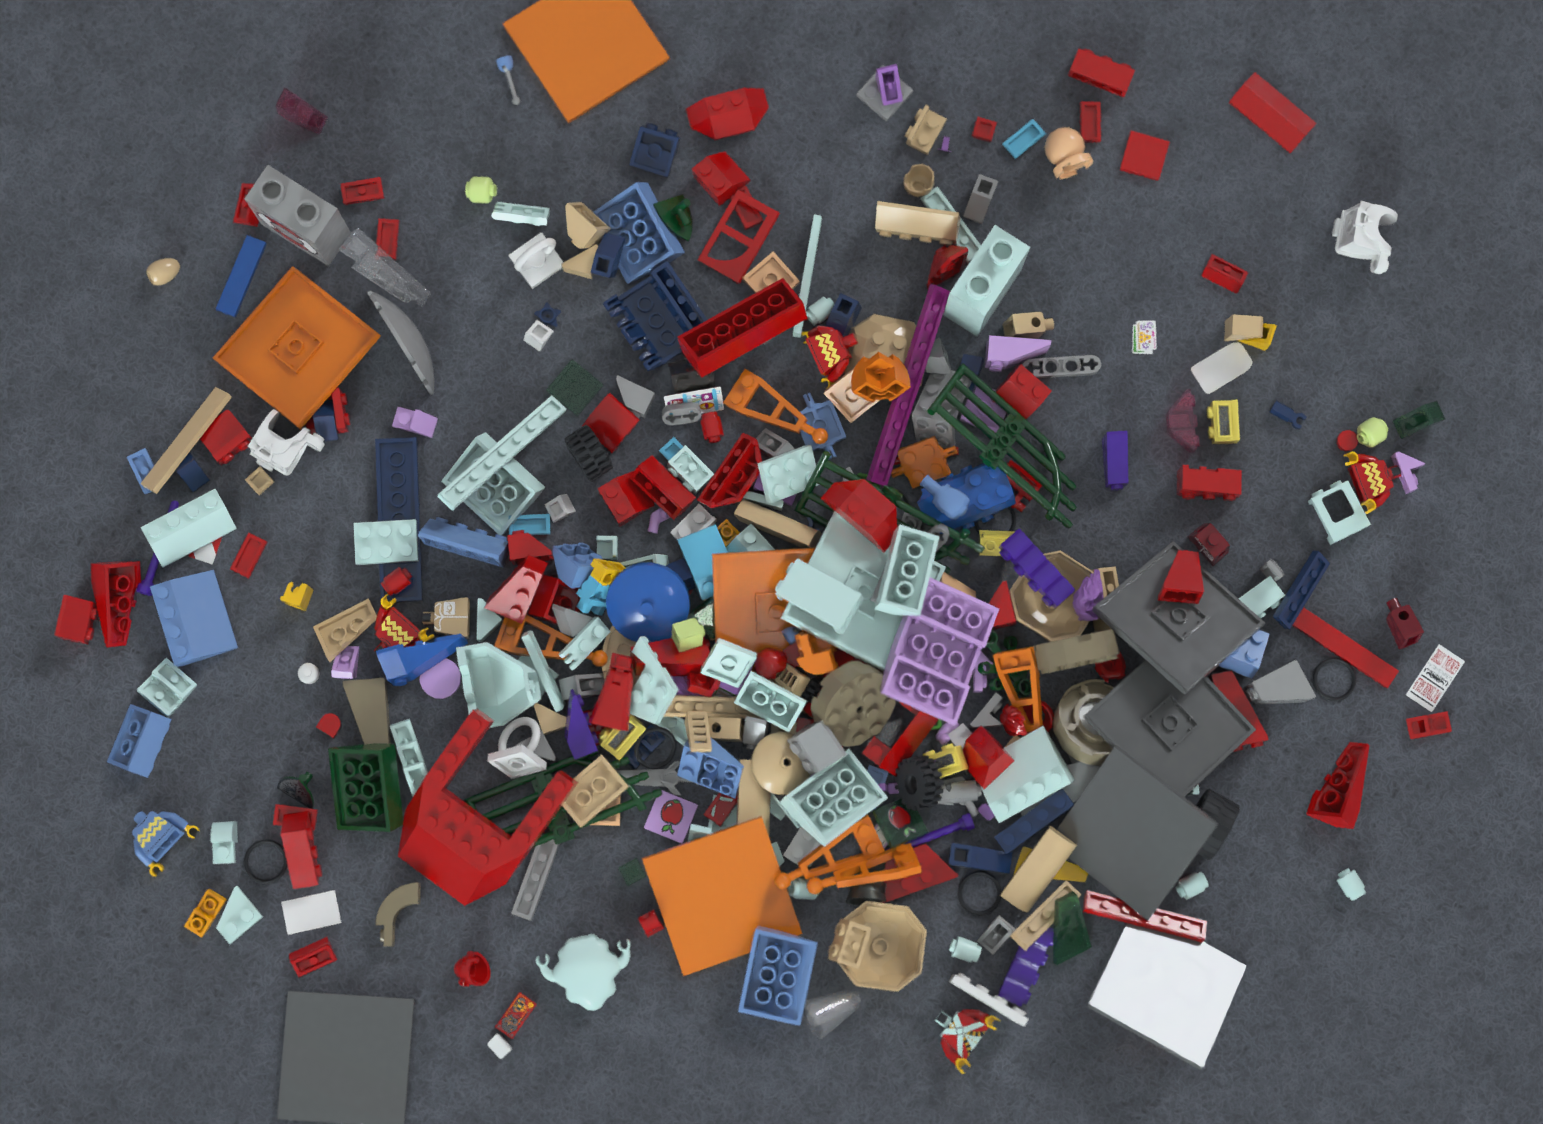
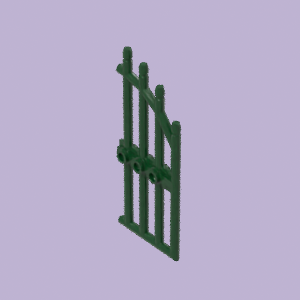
M962 363L928 408V414L934 415L937 412L982 452L979 457L986 466H990L994 470L997 467L1001 469L1047 510L1045 515L1047 520L1051 521L1054 517L1064 527L1070 529L1073 525L1072 522L1065 518V515L1057 509L1059 501L1072 512L1077 508L1061 492V483L1065 484L1072 491L1076 488L1075 483L1060 471L1056 458L1063 461L1066 458L1065 454L1061 450L1059 451L1049 439ZM963 375L1008 414L1005 420L960 381ZM954 387L999 426L996 433L951 394ZM947 400L990 439L989 443L985 445L941 406L942 403ZM1023 429L1043 445L1046 457L1020 435ZM1015 441L1052 474L1053 484L1011 447ZM1006 454L1053 495L1051 503L1002 460Z
M827 451L822 453L794 511L807 518L810 517L812 521L825 528L829 520L805 508L808 499L834 512L830 506L820 499L822 496L813 492L816 484L827 489L833 484V482L821 476L824 468L849 481L862 479L829 461L831 454ZM871 484L904 512L932 527L943 524L901 500L903 495L893 487L884 485L883 489H880ZM897 519V527L899 525H903L915 529L914 527ZM947 526L949 536L955 540L948 546H941L938 552L935 553L934 561L940 563L938 560L949 556L968 566L971 560L955 550L961 544H964L982 553L985 547L968 538L970 534L968 529L964 528L959 533ZM943 565L946 567L944 572L949 574L951 569L948 566Z
M595 751L574 760L573 756L546 766V770L518 777L466 798L464 801L476 810V803L530 781L532 782L535 790L534 794L482 814L487 819L492 820L536 802L553 779L551 773L572 764L588 767L594 761L587 758L595 756L599 752ZM623 757L620 761L616 760L610 764L616 770L620 766L629 764L630 760L628 757ZM642 772L629 778H625L618 773L628 784L629 788L626 791L632 799L601 811L583 827L637 806L639 812L646 810L647 807L644 803L663 795L661 788L655 789L652 792L639 795L633 785L648 779V772ZM562 806L548 825L550 832L540 836L532 848L553 839L555 845L576 838L574 831L581 828L576 822L570 824L566 814L567 811ZM522 821L505 827L502 830L509 835L513 834Z

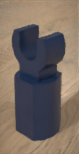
M1277 400L1269 411L1278 418L1291 422L1293 428L1298 430L1302 426L1296 422V419L1300 418L1305 421L1307 418L1305 414H1296L1293 409Z

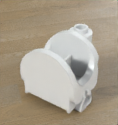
M1360 201L1359 204L1347 210H1342L1341 219H1335L1332 236L1337 237L1335 251L1338 254L1352 258L1372 259L1370 271L1376 274L1385 273L1389 266L1387 259L1391 254L1392 248L1381 237L1378 225L1394 224L1397 221L1398 214L1388 207Z
M273 409L258 428L248 447L251 451L250 455L258 459L256 461L258 465L270 472L275 469L287 476L293 472L307 445L321 452L325 445L323 443L324 438L316 433L311 435L310 430L304 427L294 437L287 440L283 439L272 431L279 417V412Z

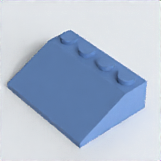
M636 182L593 212L611 228L608 233L625 238L618 268L627 284L650 274L652 270L666 261L671 263L685 253L676 235L662 222L653 204L658 201L649 184L644 182Z
M436 517V520L429 519L419 531L418 537L427 546L504 568L509 552L507 537L498 534L492 537L487 535V531L481 529L471 531L467 529L468 526L456 523L455 526L447 524L448 520Z
M214 570L150 586L175 666L182 667L238 648Z
M757 926L738 1012L800 1026L818 942L783 931Z

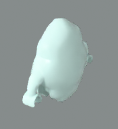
M595 934L569 938L558 951L559 962L554 967V970L549 969L547 966L550 961V957L547 954L545 955L546 963H541L539 956L536 958V963L540 966L541 973L547 980L556 982L566 989V997L570 1002L577 1003L587 1010L596 1011L603 1006L607 998L615 993L616 984L614 978L621 969L627 966L630 960L631 941L627 939V948L621 946V941L618 942V949L622 951V955L618 957L609 950L607 941L598 938Z

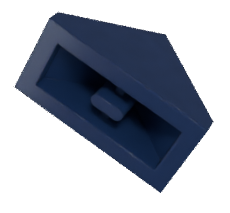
M333 399L326 400L313 415L316 434L324 438L323 442L339 440Z
M191 452L187 454L176 469L192 492L210 481Z

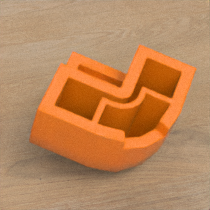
M878 352L870 359L863 356L855 366L851 377L852 392L873 403L875 400L884 399L892 401L911 388L908 371L901 360L894 354L887 357Z
M806 631L795 635L800 653L797 661L806 672L824 674L832 672L838 667L839 664L834 658V654L837 652L835 646Z

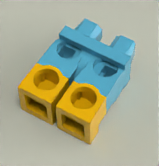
M594 558L591 563L593 570L588 580L584 581L581 589H578L576 593L580 597L576 607L583 613H589L591 610L594 614L602 616L606 609V597L613 579L625 567L619 562Z

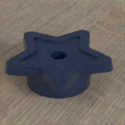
M545 303L544 308L534 312L544 325L549 324L557 327L556 317L561 313L560 310L552 309L549 303Z

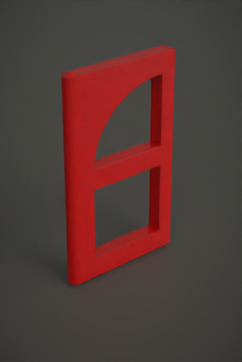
M737 190L699 256L698 261L740 284L779 217V211H775L744 192ZM739 200L767 216L753 240L726 225ZM721 232L749 247L744 254L732 260H717L708 257Z

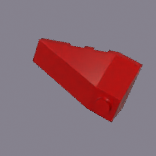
M951 245L947 248L943 246L935 251L936 254L933 258L926 286L927 289H929L930 284L938 285L963 270L969 252L967 247Z
M140 561L91 563L92 588L106 647L124 646L127 644L132 622L129 618L131 607L136 605V600H133L135 590L138 584L141 583Z
M1349 742L1336 761L1337 767L1331 775L1327 774L1324 778L1326 783L1322 789L1314 792L1306 812L1308 816L1334 827L1354 829L1361 806L1369 744Z

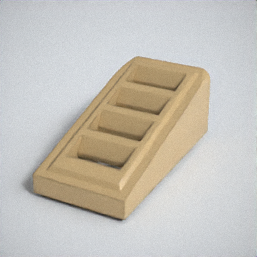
M788 663L785 670L780 675L777 673V678L773 679L786 690L801 697L811 680Z
M688 711L684 724L690 751L711 752L712 746L707 712Z

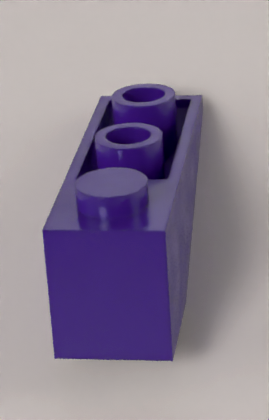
M572 689L569 695L564 736L573 758L576 760L598 751L596 743H599L595 731L591 732L588 725L592 723H589L588 713L583 714L581 709L584 706L581 695H576Z

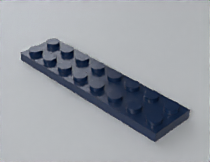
M417 437L375 439L378 522L416 519L419 560L416 562L379 564L380 600L388 594L381 585V582L384 581L383 578L400 566L402 569L406 567L413 576L410 579L412 583L398 594L388 595L387 600L391 602L395 598L396 602L423 601L421 539L418 537L420 531Z

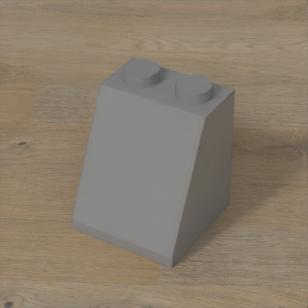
M1297 660L1246 685L1247 690H1245L1249 701H1253L1255 704L1306 702L1316 697Z

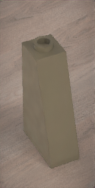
M374 678L343 681V687L364 744H391L387 679Z

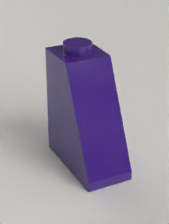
M1127 431L1106 432L1102 438L1105 487H1111V490H1122L1123 486L1128 484Z

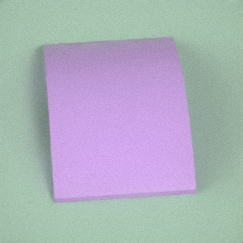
M930 577L921 615H904L899 625L885 666L881 693L947 723L956 725L970 689L968 683L980 651L986 646L999 608Z

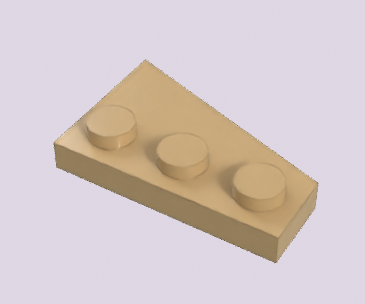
M369 598L313 626L329 662L376 621L377 614Z

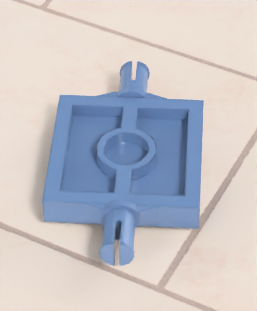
M811 392L807 393V395L804 394L803 397L807 407L800 411V413L807 418L808 421L806 423L815 429L824 428L828 432V440L823 444H817L813 441L811 435L801 430L800 434L805 445H811L813 451L825 449V451L831 452L832 456L829 458L831 460L832 457H837L832 446L836 442L846 439L839 417L830 400L823 403H814ZM793 415L794 420L797 423L798 419Z

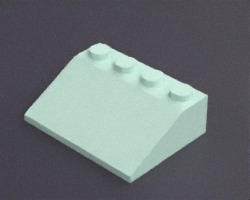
M487 433L476 436L441 482L448 486L497 442ZM512 458L463 502L497 534L502 536L511 524H514L517 518L533 504L546 487Z
M1043 725L1004 748L1015 761L987 788H982L989 807L1000 823L1072 783L1075 779Z
M850 749L845 751L846 756L820 772L815 773L787 794L780 802L791 817L824 847L888 798Z

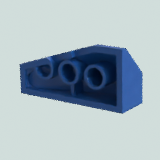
M462 634L435 638L432 643L423 642L422 640L416 641L415 645L410 647H403V644L394 645L378 650L376 654L387 680L393 686H404L407 682L416 679L456 652V648L463 647L468 642Z

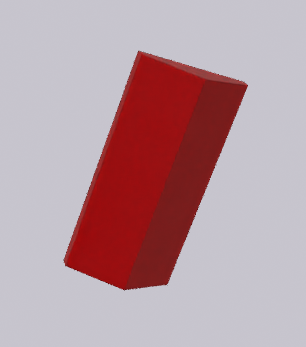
M1255 72L1229 101L1232 106L1290 154L1317 124Z

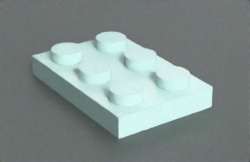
M811 445L799 447L758 463L766 503H774L804 491L816 467Z
M416 519L354 523L356 565L419 561Z

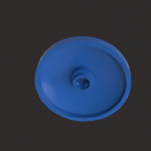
M651 562L637 563L622 570L613 579L606 597L607 614L612 625L621 635L634 642H637L640 636L647 637L649 643L671 638L672 624L687 620L690 608L689 593L679 575L664 565Z

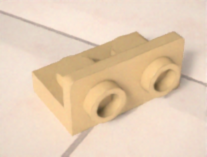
M925 105L923 110H918L915 116L917 122L914 127H909L905 135L907 137V145L926 155L929 154L947 120L929 110L930 106Z
M840 919L835 928V938L829 948L828 959L859 969L871 928Z

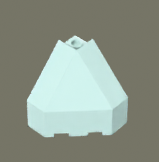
M488 642L456 648L468 713L470 714L474 709H479L494 720L490 728L505 725L541 700L539 680L536 671Z

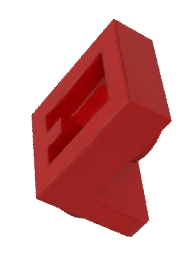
M689 672L687 676V691L711 698L713 692L718 690L720 686L719 680L703 674Z

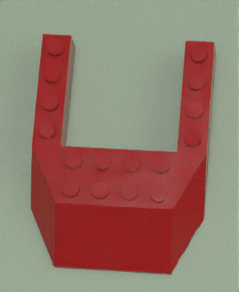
M479 709L471 711L425 776L407 806L398 853L399 858L464 906L508 883L579 783L564 771L557 772L512 836L457 797L447 787L494 722L493 719Z

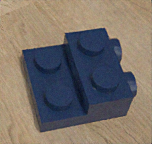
M646 123V126H640L629 165L669 177L681 137L677 136L678 132L666 129L664 132L657 130V125Z

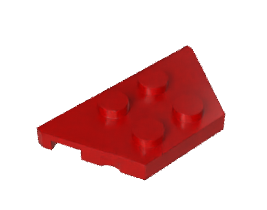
M927 844L913 848L920 863L922 873L883 881V883H886V902L954 879L958 875ZM894 859L886 861L885 870L897 868Z

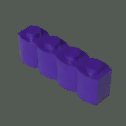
M1017 529L1000 544V555L1006 561L1010 560L1015 565L1013 568L1019 576L1022 577L1024 575L1028 579V585L1034 592L1038 591L1042 594V601L1048 607L1052 606L1056 609L1074 593L1075 589L1069 581L1061 575L1057 568L1020 529Z
M1049 927L1026 951L1019 945L997 996L1019 1007L1022 1004H1027L1031 993L1028 992L1031 984H1036L1040 976L1037 973L1040 965L1044 966L1048 958L1046 950L1048 946H1053L1057 935L1054 934L1055 929Z

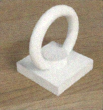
M542 232L508 255L514 263V268L522 274L532 289L562 269L561 264L564 263L554 250L556 241L553 238H546Z
M530 717L517 718L509 723L500 735L498 751L488 754V762L511 779L546 770L547 762L533 753L540 740V727L538 723ZM522 725H527L531 728L532 738L527 747L519 745L506 748L507 740L516 728Z

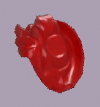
M1120 652V654H1117V659L1095 663L1094 669L1105 682L1109 683V679L1115 678L1119 680L1125 677L1126 663Z
M1007 703L1000 715V721L1006 733L1010 736L1027 735L1024 726L1025 718L1021 711Z

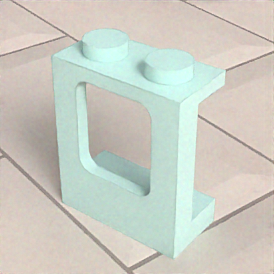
M1339 480L1331 484V489L1325 492L1323 489L1311 494L1313 498L1308 501L1309 505L1312 504L1328 534L1327 540L1330 545L1371 525L1349 481L1342 483ZM1342 490L1354 513L1335 523L1327 512L1322 499Z

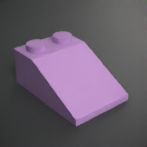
M989 335L986 343L985 368H989V371L1001 372V369L1010 368L1028 359L1045 354L1051 345V340Z

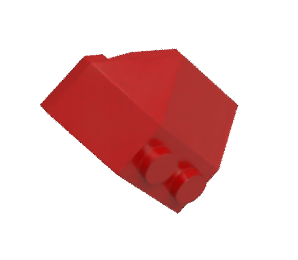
M741 88L703 98L686 108V113L692 130L698 131L713 140H719L754 131L769 107L764 89Z
M745 433L741 434L698 497V502L710 508L740 502L760 473L758 463L762 462L757 439Z
M865 479L834 482L820 499L884 553L891 545L893 532L897 528L896 506Z

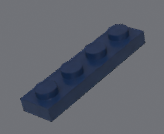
M1312 551L1273 615L1275 620L1284 629H1291L1330 565L1328 560L1319 551Z
M1061 788L994 838L1005 853L1009 854L1072 808L1074 803L1064 789Z

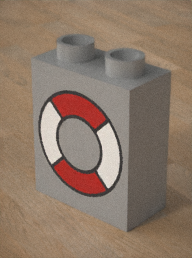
M269 165L266 166L245 197V201L263 226L328 267L351 234L336 207Z

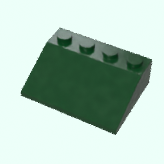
M375 743L328 748L337 830L391 832L403 826L395 744Z

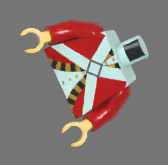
M976 1009L956 1011L953 1017L941 1011L935 1021L944 1027L940 1034L942 1037L940 1044L945 1056L956 1065V1068L962 1074H964V1071L961 1069L962 1065L967 1064L971 1067L970 1063L966 1060L988 1027L997 1030V1028L992 1026V1023L995 1020L1001 1022L999 1018Z

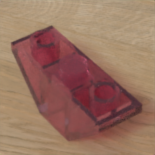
M287 88L283 89L275 106L277 113L291 123L319 135L328 119V116Z
M1186 389L1166 413L1167 435L1189 453H1194L1200 445L1199 435H1195V427H1197V416L1193 415L1195 396L1191 395V389Z

